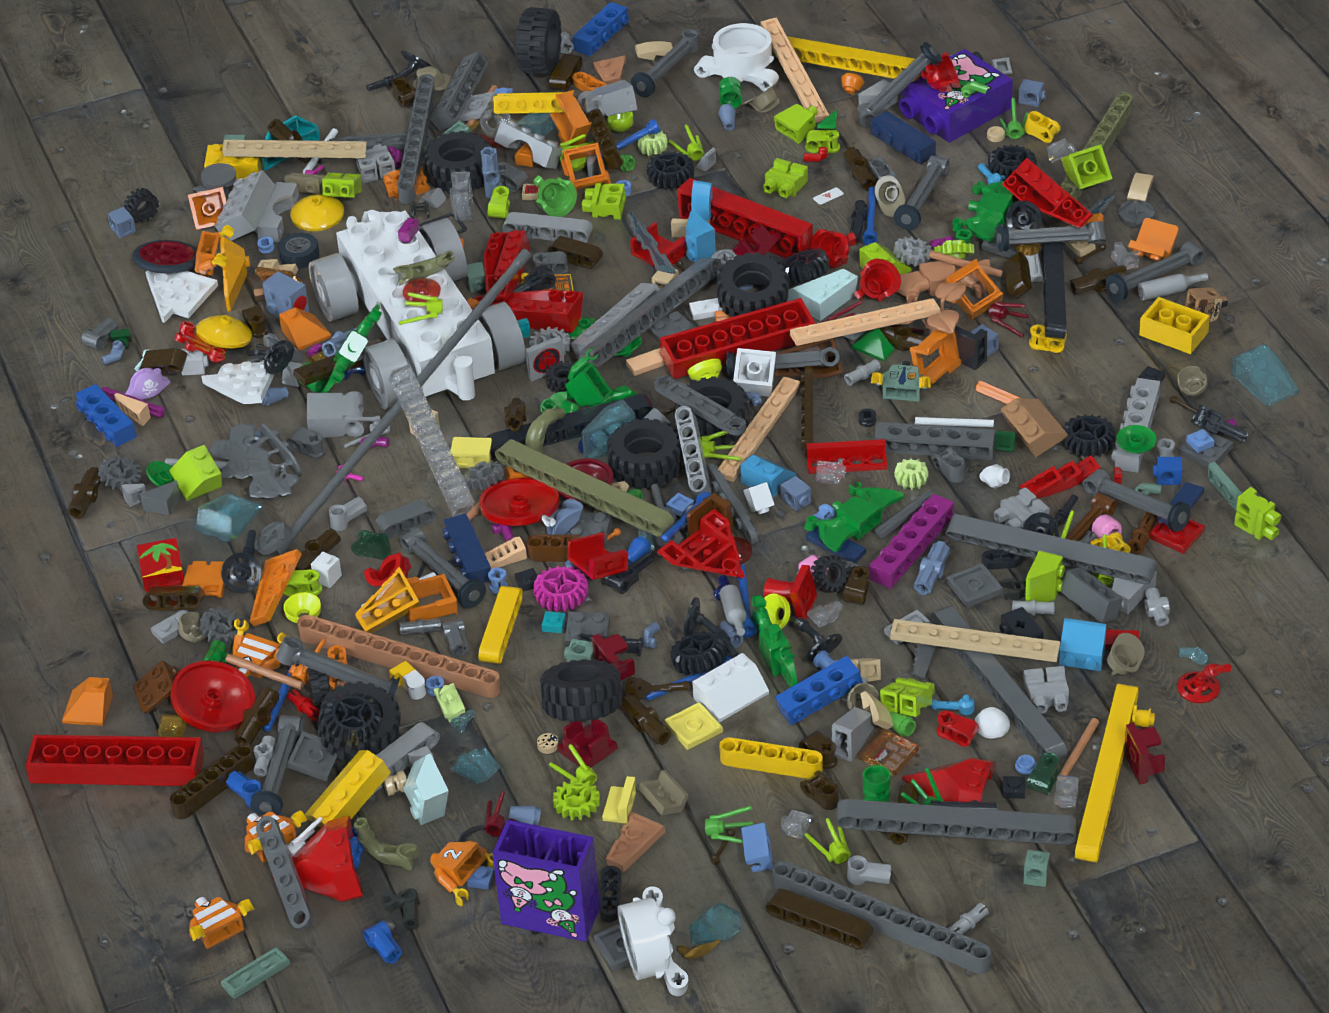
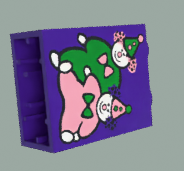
M966 49L950 56L961 88L952 87V92H939L938 89H934L929 85L927 79L921 76L902 91V100L899 102L900 110L906 118L914 119L923 125L930 134H937L949 143L1012 108L1013 79ZM971 81L988 86L985 94L976 91L967 98L963 97L961 89Z
M507 820L493 851L501 924L587 942L600 910L594 837Z

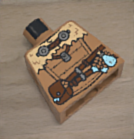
M1214 288L1188 289L1185 301L1186 307L1210 315L1209 323L1217 320L1220 309L1228 305L1227 298L1221 296Z

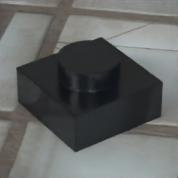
M1147 366L1139 378L1156 380L1161 383L1165 378V372Z
M534 568L514 573L515 580L523 592L534 589V581L537 579V573Z
M1003 776V798L1025 799V777Z

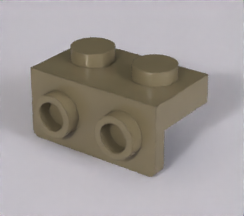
M291 172L290 175H285L284 180L285 183H296L298 185V192L321 194L323 190L322 178L325 175Z
M666 770L661 771L658 780L641 782L638 788L661 815L682 813L688 799V794Z

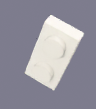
M717 298L689 303L693 320L715 317V311L722 310Z

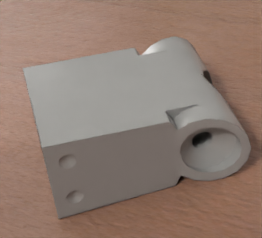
M625 80L598 87L592 91H584L577 99L582 110L586 113L593 109H600L603 116H610L638 110L633 86Z
M352 391L345 395L342 393H307L308 430L321 434L323 438L344 436L345 434L358 437L364 433V421H348V417H363L364 397L360 392Z

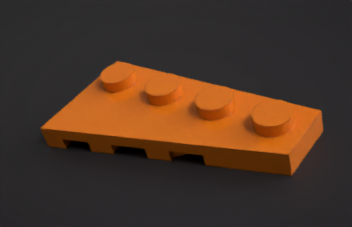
M298 549L265 561L249 621L253 626L267 623L271 620L302 555Z

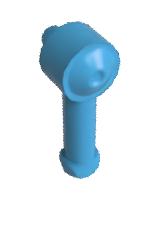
M984 163L978 165V171L985 175L988 184L1005 180L1004 175L993 174Z
M964 695L959 702L937 701L935 699L932 700L930 708L935 711L937 709L959 710L963 715H970L975 710L974 700L969 695Z

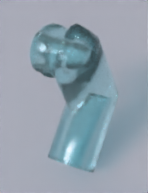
M1179 647V657L1191 658L1200 665L1208 661V655L1199 647Z

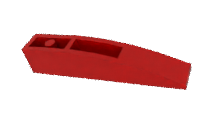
M1028 158L1002 183L1020 201L1032 202L1039 208L1040 212L1081 229L1093 216L1091 212Z
M525 230L490 234L483 255L486 293L505 273L523 249L530 252L531 247ZM525 265L515 274L495 300L506 299L514 291Z
M557 289L511 293L506 299L494 300L490 306L501 302L507 303L514 313L516 320L527 318L531 329L540 330L543 328L547 330L548 327L551 329L558 327V331L563 329L564 332H573L581 319L583 292ZM485 295L476 296L475 300L481 301Z

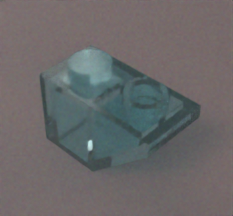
M529 113L518 122L519 127H527L532 130L531 133H538L546 136L555 128V123L550 113Z
M486 747L480 750L475 748L468 754L464 752L457 757V763L452 767L454 772L476 784L487 781L501 768Z
M721 902L717 903L690 925L691 942L693 944H705L718 939L721 942L729 940L742 930L740 913Z

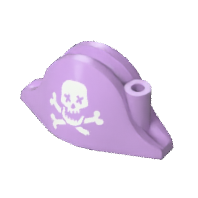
M143 368L132 376L129 388L125 394L141 400L147 399L160 393L171 382L167 377L162 376L161 369Z

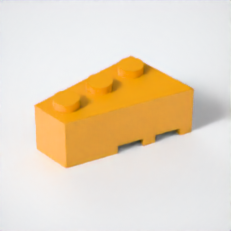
M398 567L395 573L382 584V587L369 598L355 615L363 631L372 634L408 614L409 609L419 607L420 602L400 567Z

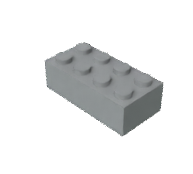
M263 170L257 173L253 172L244 179L236 180L232 191L228 195L227 202L223 205V210L218 216L215 227L221 232L225 225L231 226L235 231L229 239L230 241L254 231L276 186Z

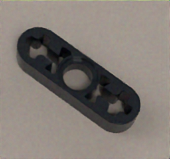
M607 866L601 872L599 913L600 918L605 922H614L618 919L622 878L621 870L616 866ZM610 876H613V883H609ZM608 891H614L616 892V895L608 897L605 895V893ZM608 905H612L611 912H608Z

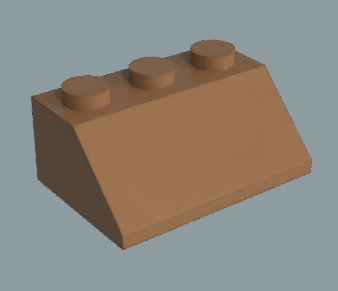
M1016 398L1001 408L1009 426L1016 431L1018 437L1035 458L1068 437L1065 430L1039 399Z

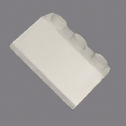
M744 653L692 681L694 700L697 703L700 702L718 722L725 720L769 694V690L756 664Z

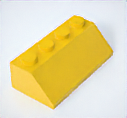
M358 751L304 815L311 822H315L319 817H322V821L317 825L320 828L328 821L350 816V819H352L391 773L382 759L370 751Z

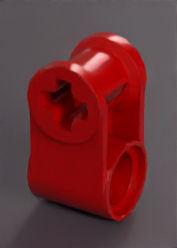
M942 711L938 714L937 721L939 725L936 730L937 735L960 746H969L979 730L978 724L972 719L962 717L951 711Z

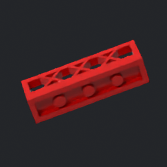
M885 439L807 443L808 474L887 470ZM882 459V463L871 462L873 460ZM853 461H861L862 463H860V464H853L852 462H853ZM834 462H841L842 464H841V465H833L832 463H834ZM812 463L823 464L821 466L812 467Z

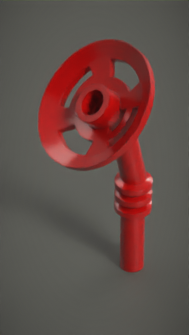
M1214 663L1206 665L1202 671L1186 673L1178 681V692L1185 700L1192 703L1210 702L1220 692L1219 681L1214 676L1230 672L1232 667L1230 664L1218 665ZM1195 675L1191 677L1189 680H1185L1189 676ZM1186 686L1187 689H1188L1190 692L1194 693V694L1192 695V694L1188 693V692L1184 689V687ZM1209 688L1213 690L1211 693L1201 696V692H1205Z

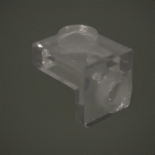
M1066 138L1047 147L1048 158L1052 163L1077 152L1072 142L1069 143Z
M1122 242L1114 243V251L1111 253L1113 261L1118 266L1124 265L1126 270L1137 268L1139 266V252H1127Z
M839 458L837 463L817 461L815 482L839 484L841 477H845L846 466H842L843 459Z
M836 600L824 606V608L819 605L810 609L807 615L821 628L834 622L839 617V611L843 605Z
M1057 776L1054 805H1059L1061 808L1076 807L1078 777Z

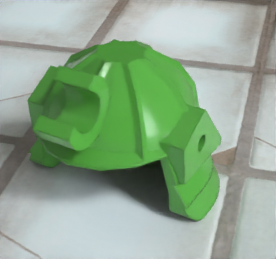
M539 175L534 179V184L539 188L536 203L548 215L563 217L573 209L577 199V192L571 181L563 180L560 177L557 180L547 179L544 181Z

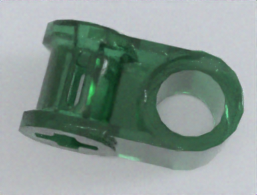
M361 530L357 535L358 539L351 545L352 552L357 556L383 560L392 554L389 537L385 533Z
M1045 753L1040 757V760L1028 777V789L1046 795L1050 794L1059 775V769L1057 768L1059 757L1057 755Z

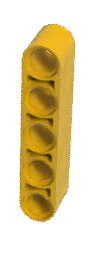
M500 587L480 645V662L501 664L521 606L522 588Z
M724 738L719 744L720 761L726 766L806 779L813 777L816 771L823 772V759L818 751L737 738Z

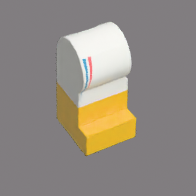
M407 661L389 670L390 679L393 675L396 680L400 677L398 686L401 685L408 692L410 698L417 700L426 695L423 676Z

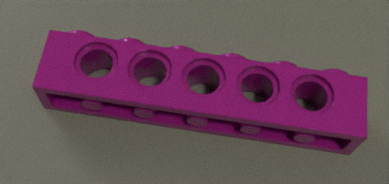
M935 494L928 500H925L919 511L915 512L912 519L903 525L897 536L895 535L892 538L890 544L882 549L880 555L875 560H872L869 566L870 580L892 589L951 521L954 515V502Z

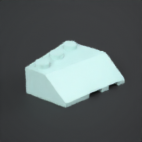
M841 269L789 289L787 302L802 298L811 316L821 321L855 296L854 293L858 290V276L845 269Z
M428 754L413 763L403 787L412 806L410 807L411 814L415 820L418 819L420 825L443 817L448 797L446 784L432 755Z

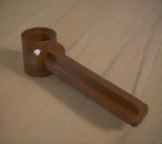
M1100 492L1096 493L1091 501V510L1068 533L1065 539L1078 541L1092 527L1096 518L1101 515L1112 516L1117 508V500Z

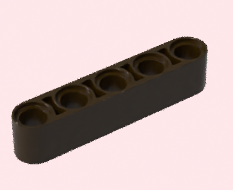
M593 109L586 115L589 123H592L591 130L608 167L612 170L618 169L623 165L624 160L600 109Z
M249 743L237 745L170 796L173 816L181 820L190 817L228 788L226 781L229 774L233 771H240L245 775L251 771L256 763L253 746Z
M782 888L775 891L765 907L766 911L777 919L857 950H861L874 931L872 925L863 919Z

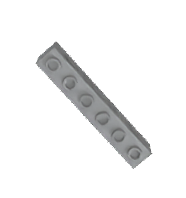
M640 283L571 343L577 359H579V353L583 348L658 292V285Z
M1137 378L1136 384L1131 386L1130 397L1132 398H1128V411H1124L1123 422L1125 423H1121L1120 430L1130 425H1142L1151 429L1160 396V381ZM1116 441L1117 449H1114L1112 454V461H1115V467H1120L1124 471L1138 473L1144 453L1127 452L1120 448Z

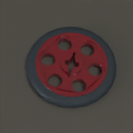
M151 241L135 248L132 259L138 267L150 272L165 274L181 273L195 268L197 248L181 241Z

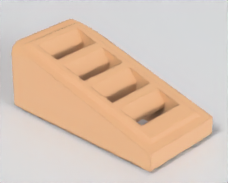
M119 393L114 395L116 405L126 416L139 425L144 426L151 418L147 403Z
M520 536L485 553L491 569L527 559L526 548Z

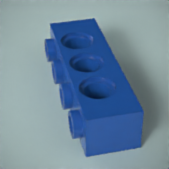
M610 2L572 36L574 51L588 56L593 55L629 22L628 8Z
M96 384L76 393V406L80 412L83 411L88 421H92L97 430L104 433L108 442L111 441L118 447L136 438L134 423Z
M845 656L775 696L780 712L790 725L802 721L810 714L821 710L831 702L838 700L849 693L858 683H863L858 668L848 656Z

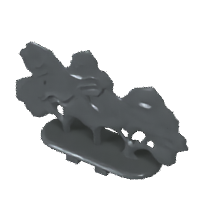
M241 422L231 428L229 440L221 439L214 441L210 452L217 458L229 459V463L222 467V478L235 476L236 478L244 479L248 475L253 477L249 486L250 497L274 498L279 494L282 496L291 494L292 486L299 481L298 476H302L301 468L291 453L289 444L285 440L281 442L279 433L275 429L271 431L264 423L260 425L263 438L255 436V424H244ZM265 440L273 449L272 451L261 447ZM277 453L284 462L273 464L269 458L272 454ZM287 466H289V468H290L295 474H293V473H292V474H288V473H287V470H286V469H287ZM279 468H282V469H280V471H282V473L280 474L279 477H276V476H275L276 471H277Z

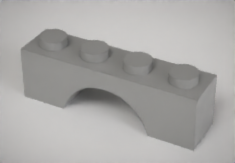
M509 120V122L501 121L494 140L495 142L514 149H518L521 144L527 142L532 149L534 162L545 168H557L563 150L557 146V142L547 141L544 139L545 136L538 133L533 134L531 129L523 126L521 128L518 126L519 123L513 120Z
M276 182L272 195L255 229V232L258 234V240L262 237H270L274 242H280L284 233L283 219L279 214L292 209L298 202L299 192L296 183Z

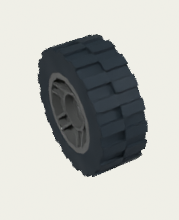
M309 233L289 234L279 242V257L283 265L296 264L298 269L307 268L310 261L316 260L320 256L318 241Z

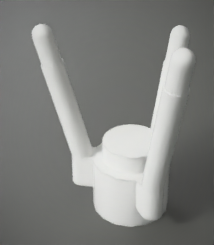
M319 817L287 845L291 857L305 845L304 841L315 832L314 828L322 821V817Z

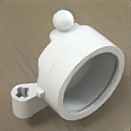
M748 23L733 24L719 30L713 38L712 48L714 50V57L705 55L694 67V72L698 77L705 78L713 74L722 75L723 78L735 77L740 83L743 80L754 83L762 91H766L779 80L777 72L765 68L774 60L770 33L761 26Z
M654 886L648 887L643 892L642 900L633 898V902L618 906L619 924L626 953L637 980L653 976L659 979L664 975L669 993L674 996H681L687 991L688 975L673 962L671 957L673 946L669 939V935L675 929L674 921L676 914L672 909L662 907L663 895L659 888ZM679 980V983H681V985H677L676 982L674 983V981Z

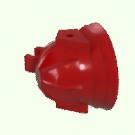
M948 52L941 55L942 62H939V65L931 63L925 67L926 71L921 72L922 77L927 79L929 85L934 89H938L939 92H952V87L961 88L957 72Z
M819 229L812 237L810 249L819 248L824 250L829 257L830 266L836 268L847 264L848 255L851 251L850 246L857 244L856 236L853 232L845 236L843 233Z
M877 258L868 261L860 272L862 276L860 279L861 289L857 290L854 295L860 300L866 295L870 299H878L879 302L886 300L896 293L901 286L899 271L892 263L884 259Z
M398 552L384 559L379 571L370 567L364 571V575L370 585L382 587V584L395 573L398 567H400L407 579L409 569L412 566L409 559L401 556V553Z

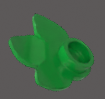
M557 392L551 398L542 401L540 412L542 414L548 408L560 407L567 414L577 411L579 407L567 401V392Z

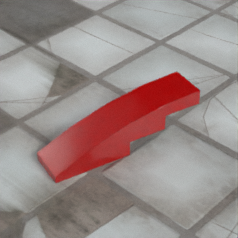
M1091 455L1077 464L1072 460L1057 470L1052 466L1020 485V488L1026 487L1037 499L1047 497L1083 483L1089 475L1097 469H1101V467Z

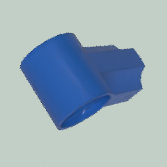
M233 771L229 774L226 781L227 787L242 797L250 808L252 796L256 792L262 791L261 783L258 780H251L240 771Z
M381 921L363 930L366 943L371 949H376L385 963L393 964L398 961L402 955V949L393 939L385 921Z

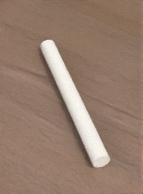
M333 128L324 141L335 138L338 130ZM312 157L304 168L303 174H305L306 170H312L320 158Z
M915 417V424L993 428L994 420Z

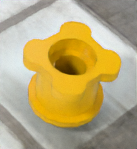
M1134 705L1132 723L1139 727L1154 726L1155 713H1151V708L1149 710L1137 709V705Z

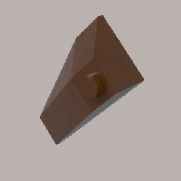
M835 338L800 345L777 352L776 354L817 351L828 347L838 350ZM827 353L826 360L830 363L835 361V353ZM842 361L834 367L812 366L813 378H827L844 373ZM805 367L774 369V377H801V374H805Z

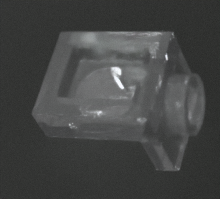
M792 809L788 817L783 816L781 820L782 834L803 839L812 822V815Z

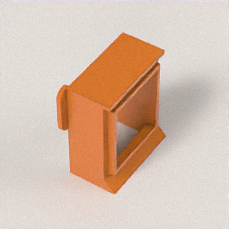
M574 90L556 94V100L564 112L550 113L560 132L558 136L562 143L583 134L587 137L592 124L591 122L589 123L577 99L573 96ZM586 137L570 144V146L584 143Z
M598 143L563 150L564 159L561 160L564 175L569 177V180L576 188V192L579 188L592 186L596 183L611 184L609 173L604 168ZM596 154L601 174L575 180L570 160Z
M974 259L948 276L945 283H957L971 273H974L990 295L975 305L970 302L965 294L959 300L951 302L954 304L958 303L970 320L987 311L992 303L996 301L1001 302L1003 292L998 289L981 268L977 259Z
M936 329L918 346L910 347L913 366L919 368L920 374L931 377V384H934L947 371L952 373L961 365L955 330L953 334ZM939 348L940 356L924 369L922 354L931 355Z
M445 574L421 580L418 577L407 578L418 599L440 594L442 597L441 600H437L435 603L409 609V613L405 615L408 622L417 621L420 618L422 620H429L454 613L458 615L457 598Z

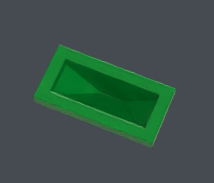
M837 110L818 124L819 130L832 129L838 131Z
M879 328L862 335L852 345V349L883 362L894 352V347Z

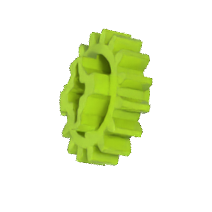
M964 240L945 241L942 246L934 247V251L966 259V256L974 254V244H966Z
M571 779L570 784L563 782V787H556L557 792L553 793V806L556 808L557 814L562 813L563 818L570 816L571 820H574L575 817L582 820L583 815L590 817V812H597L596 807L600 806V794L597 791L596 785L591 786L590 781L583 783L582 779H579L578 782Z

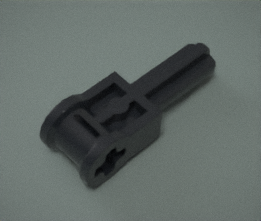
M546 265L538 266L534 272L524 276L525 282L516 286L512 293L549 289L555 285L556 277L550 273V269Z
M1198 404L1199 409L1194 419H1191V423L1214 434H1217L1219 431L1242 443L1246 441L1248 437L1247 431L1224 421L1225 416Z
M645 553L631 565H628V571L606 576L604 584L608 587L616 588L620 594L626 593L633 584L639 581V572L654 562L652 553Z

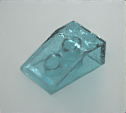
M1262 344L1233 357L1232 376L1267 407L1299 393V389L1282 362L1267 345Z
M623 399L606 406L582 431L584 458L597 459L608 454L607 443L611 434L618 427H622L624 423H630L635 419V412Z
M227 493L198 507L195 529L201 531L204 535H213L221 541L230 542L241 535L261 510L262 504Z

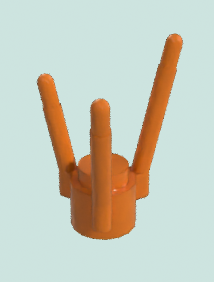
M326 638L321 640L314 652H320L326 642ZM297 663L292 665L288 672L291 678L304 682V685H308L310 681L308 675L309 667L301 664L296 666Z

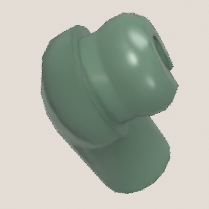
M1141 483L1134 490L1145 495H1161L1162 485Z

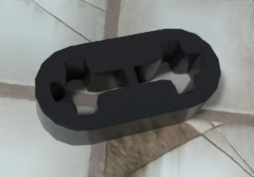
M1003 549L988 550L982 554V563L987 569L1015 568L1020 564V555L1009 553V550L1004 551Z

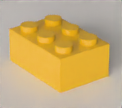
M213 144L207 147L204 168L217 163L229 164L236 170V180L244 179L251 173H257L262 170L261 157L223 156V144Z
M1158 297L1140 318V336L1191 354L1209 332L1210 315Z

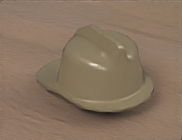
M427 66L417 70V78L414 80L413 86L417 89L419 77L424 74H430L434 77L435 91L446 90L452 77L441 73L435 67Z
M776 84L768 88L761 95L741 104L740 107L749 103L759 112L772 110L780 103L774 90Z
M886 175L877 181L875 195L881 211L888 217H894L896 209L905 204L904 189L897 178Z
M1122 633L1115 639L1107 657L1108 665L1112 669V675H1126L1139 669L1145 651L1144 646L1136 636L1130 633Z

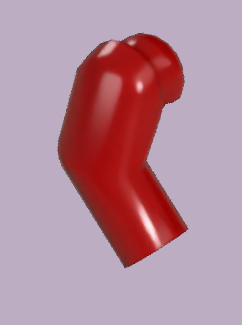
M819 147V153L816 154L804 153V162L817 163L824 160L829 155L828 148Z

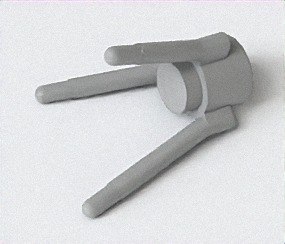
M379 415L375 417H348V421H373L370 424V431H372L381 421ZM388 426V428L383 432L382 435L390 432V426ZM363 437L345 444L344 448L360 443Z

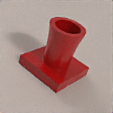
M801 565L794 582L768 578L764 587V598L769 594H779L785 597L789 605H793L796 617H802L807 620L817 598L810 565Z

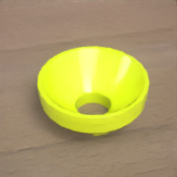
M710 359L700 362L688 370V375L692 380L696 381L704 377L706 379L711 377L718 378L722 369L720 359Z
M307 592L297 593L285 601L284 612L290 621L297 623L300 618L298 616L301 613H308L318 617L321 612V602L314 594Z
M769 594L764 598L767 603L764 608L768 611L771 623L777 624L783 629L790 618L789 602L779 594ZM783 608L784 617L780 620L778 614Z

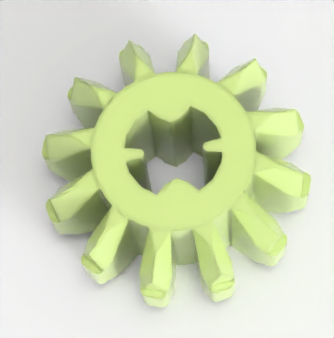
M663 131L655 135L654 133L648 134L638 139L639 151L643 155L647 154L648 157L666 151V134H663Z
M903 459L902 463H897L894 477L898 486H903L904 489L911 488L912 490L915 487L920 489L921 485L926 484L928 470L925 462H920L919 459Z

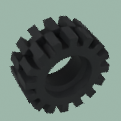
M137 188L136 192H130L132 195L126 197L128 200L124 201L126 204L124 208L130 213L134 221L145 223V219L149 221L150 216L153 218V213H157L158 210L156 208H159L157 197L145 188H141V190ZM146 201L144 206L137 210L138 206Z
M559 361V364L555 362L553 366H549V369L546 370L547 387L551 392L555 391L557 393L567 390L568 374L571 367L575 364L574 362L569 364V361L565 363Z
M826 555L818 557V560L813 562L815 566H811V569L814 570L812 576H814V583H817L815 585L816 589L820 588L819 591L837 592L845 588L844 585L848 583L846 578L850 577L847 571H850V569L845 568L847 562L843 561L842 557ZM828 566H831L834 570V578L831 582L826 577Z
M308 668L314 705L322 704L325 696L330 692L327 676L324 673Z

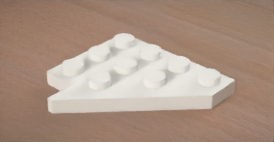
M188 271L172 274L145 272L163 323L172 314L190 318L218 286L217 280Z
M263 360L256 363L248 361L234 365L227 363L221 366L218 374L204 375L201 378L203 384L242 404L262 403L275 374H269L265 371Z

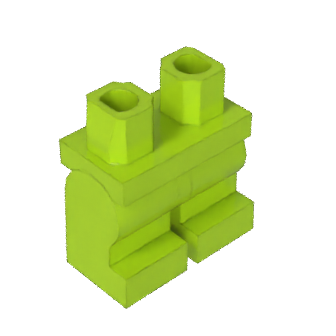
M776 158L773 168H770L765 174L764 192L769 194L773 191L778 192L783 198L788 196L795 197L797 192L808 181V166L797 163L791 165L790 161Z
M328 172L322 178L323 196L354 198L357 193L362 192V174L346 173L344 175V173Z
M596 183L595 188H586L585 200L582 201L583 212H592L593 218L613 215L614 219H621L626 202L625 184H604L601 186V183Z
M1250 487L1238 497L1234 525L1249 534L1255 535V538L1258 540L1264 536L1273 540L1279 535V529L1275 526L1280 522L1281 514L1275 511V503L1271 501L1268 503L1265 498L1256 496L1257 491Z
M900 677L895 679L896 682L880 690L881 703L888 711L895 713L900 711V714L913 717L920 715V708H925L932 704V696L935 694L934 683H924L915 679Z

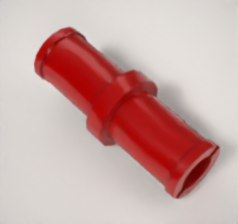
M297 689L291 690L296 696L289 692L287 699L297 707L300 713H305L312 721H317V718L313 715L319 718L320 709L313 705L310 698L304 697Z

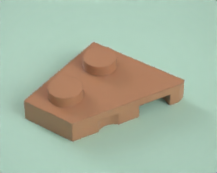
M624 55L594 62V70L600 81L607 85L621 81L626 57Z

